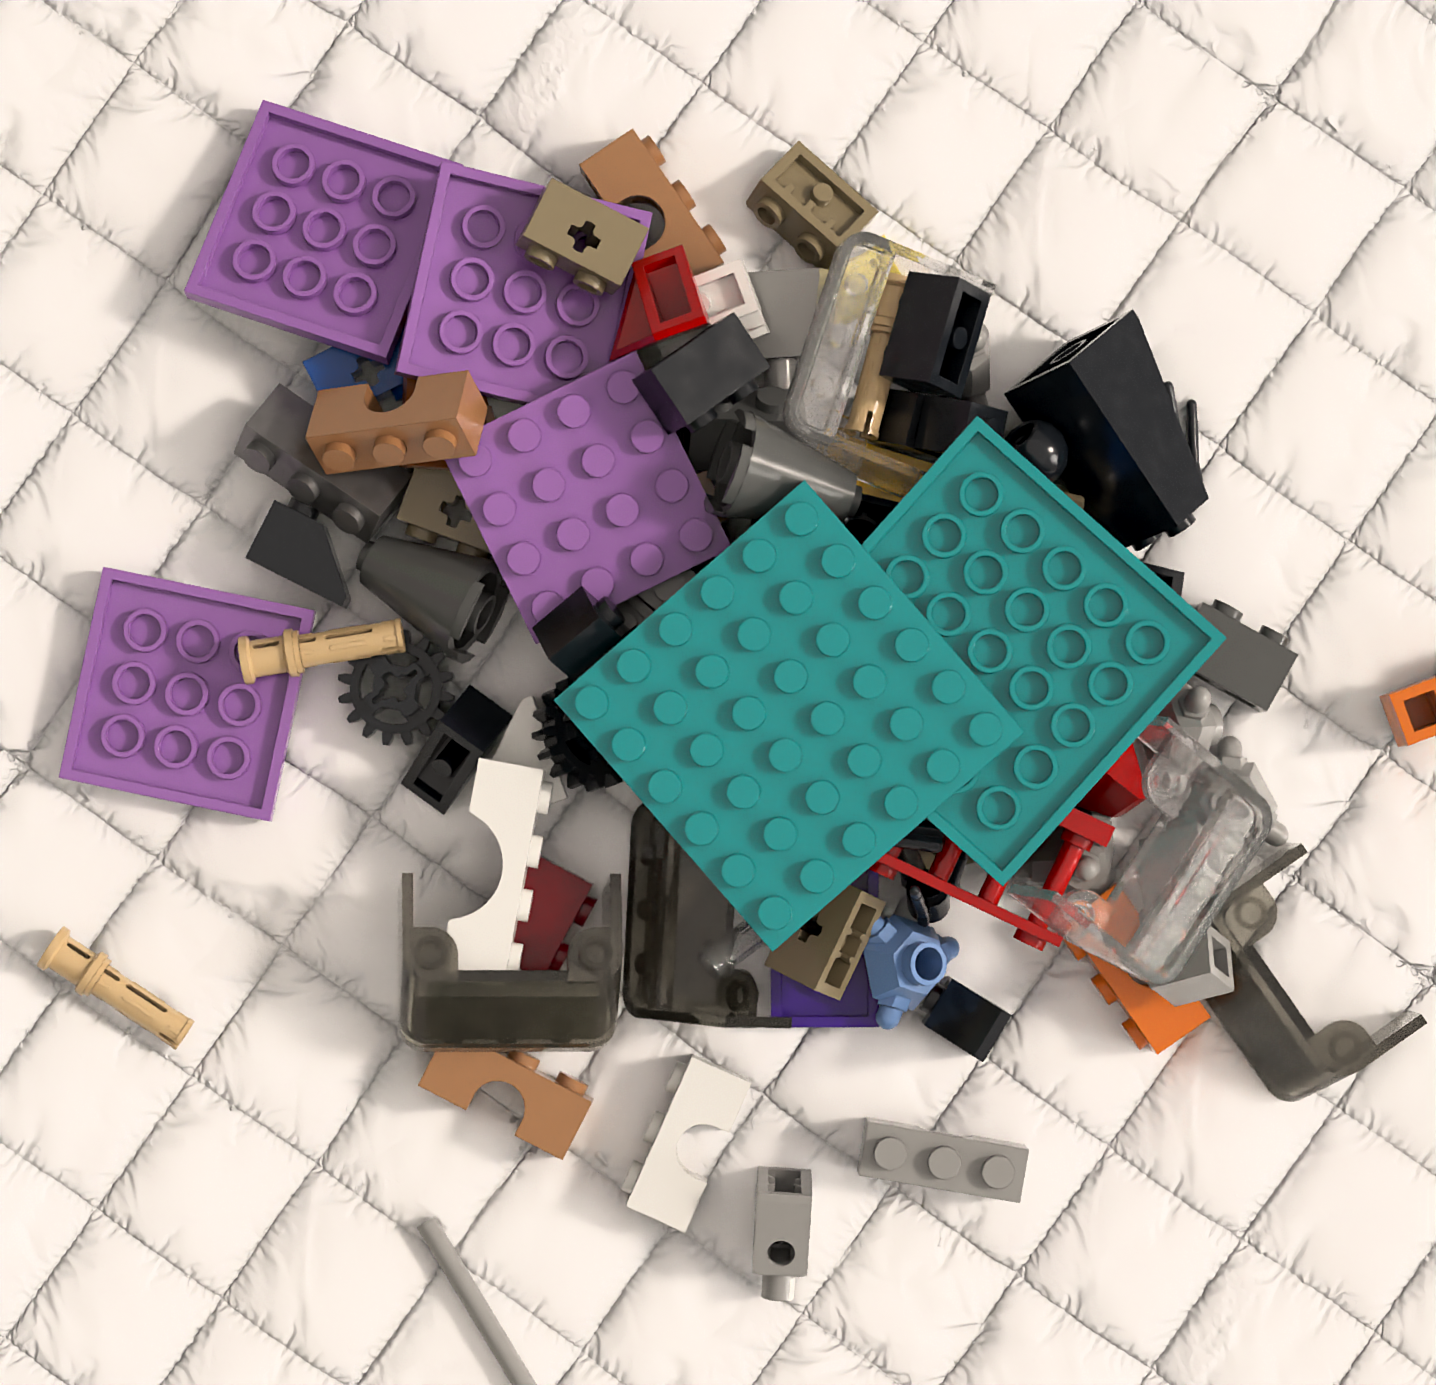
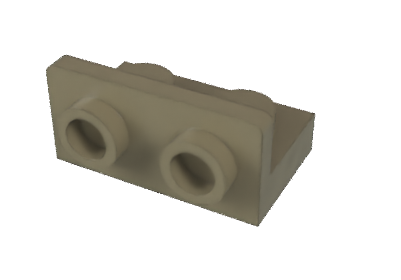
M800 141L760 179L746 201L747 207L754 212L756 218L764 226L776 231L794 247L802 260L813 264L816 268L829 269L833 266L840 254L873 221L879 212Z

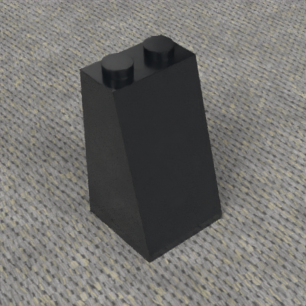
M1133 309L1067 341L1004 393L1022 422L1039 419L1052 423L1061 431L1069 448L1067 467L1059 478L1069 493L1084 497L1083 510L1124 547L1132 546L1135 551H1140L1155 542L1162 535V532H1166L1169 538L1181 533L1196 521L1192 513L1209 499L1140 320Z

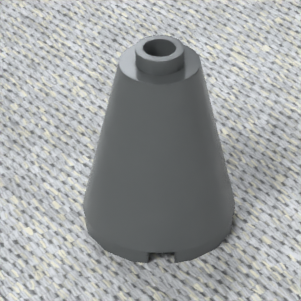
M737 409L734 413L738 417L739 422H726L717 440L708 467L706 478L715 480L716 484L714 496L706 494L707 496L704 500L706 512L717 517L759 520L805 480L842 523L846 517L853 518L862 499V487L857 485V477L854 472L751 411Z
M383 535L375 542L369 541L365 544L356 562V569L360 571V583L448 657L461 664L470 661L475 656L467 651L475 640L485 644L490 638L501 618L510 593L508 588L501 585L503 577L494 560Z

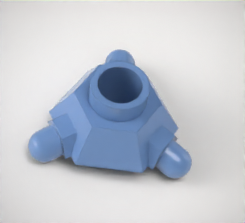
M895 914L889 919L887 916L884 919L880 916L874 923L871 937L863 951L872 997L878 999L877 1004L880 1005L876 1013V1022L881 1028L886 1030L895 1028L899 1024L902 1014L906 1013L907 1009L914 1011L931 989L944 977L947 964L958 955L960 950L959 943L955 938L950 936L941 937L939 934H936L933 927L920 926L916 921Z

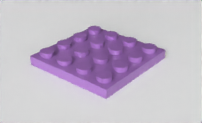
M262 100L185 287L187 299L389 365L406 322L439 165L442 161L462 166L463 164Z
M442 161L439 165L394 375L417 380L420 376L469 370L482 396L526 405L620 359L617 358L609 361L634 273L632 265L621 287L613 295L604 291L602 296H598L573 283L575 276L555 266L553 271L531 263L524 257L526 250L516 246V243L545 186ZM592 198L650 228L653 212ZM649 230L633 262L643 259ZM580 231L573 236L575 239L573 248L578 252H582L587 247L585 245L587 235Z
M636 351L485 424L476 456L445 460L535 644L540 642L532 627L581 586L598 601L605 596L614 605H617L719 555L731 545L718 517L705 511L704 500L707 495L676 432L667 434L632 381V379L645 371Z
M103 567L59 778L272 822L303 673H300L299 677L293 678L289 673L258 677L254 684L246 685L240 666L238 637L247 636L250 640L281 636L284 629L290 628L293 631L298 630L300 634L312 633L316 611Z

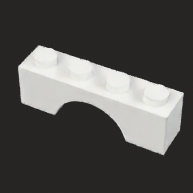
M483 758L478 759L469 812L482 820L497 838L503 859L502 875L495 893L484 906L469 915L448 920L439 968L440 975L499 986L506 985L508 975L518 976L524 944L514 942L518 921L528 922L534 890L524 889L528 867L538 869L544 836L534 835L538 813L548 815L554 784L553 782L544 781L546 770Z

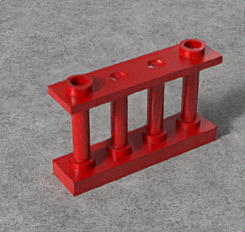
M1076 808L1058 825L1064 828L1060 836L1064 843L1027 919L998 906L1008 882L1002 886L988 874L978 896L948 882L962 850L947 836L945 837L942 851L936 854L928 872L899 859L898 857L903 849L899 847L891 848L869 869L891 880H894L898 871L1017 927L1013 938L1043 951L1047 942L1059 947L1064 938L1047 928L1084 850L1090 852L1094 843L1107 847L1116 827Z

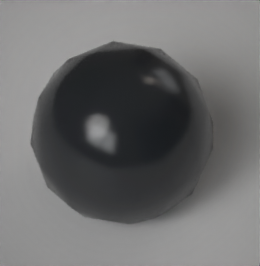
M1039 419L1025 421L1012 429L1004 439L1051 482L1058 480L1067 467L1069 448L1061 431L1050 422Z

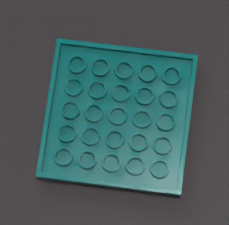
M978 416L973 419L862 544L865 550L1025 731V733L927 817L932 824L1002 886L1011 879L1227 639L1226 636Z
M805 480L554 699L557 705L772 952L1025 733L1021 726Z

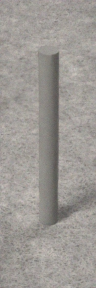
M433 1217L418 1226V1231L512 1385H537L437 1218Z

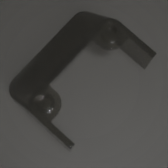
M642 803L633 815L630 835L622 986L623 1001L627 1011L637 1018L722 1028H792V1017L757 1014L759 991L753 976L745 969L731 967L734 907Z
M1288 843L1225 888L1226 892L1214 895L1192 911L1188 926H1194L1207 922L1230 941L1235 991L1207 998L1204 1001L1267 1091L1274 1097L1286 1102L1300 1101L1360 1071L1427 1024L1422 1014L1406 1010L1371 1036L1361 1025L1349 1020L1333 1021L1314 1033L1254 948L1253 944L1267 935L1273 929L1277 920L1275 900L1263 883L1307 853L1302 843Z
M402 873L397 892L398 1029L402 1040L410 1048L420 1052H591L599 1050L608 1044L617 1026L623 958L621 874H610L602 891V927L584 929L571 940L567 951V970H458L457 946L447 932L435 927H413V873Z

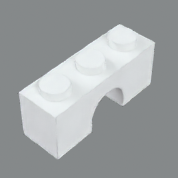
M694 1054L691 1055L687 1065L677 1061L665 1088V1091L674 1094L666 1114L655 1111L643 1138L644 1141L652 1144L644 1164L633 1160L621 1187V1190L630 1194L626 1207L684 1233L686 1232L707 1185V1178L690 1171L682 1164L677 1153V1143L687 1129L700 1124L712 1125L730 1133L751 1086L750 1079Z

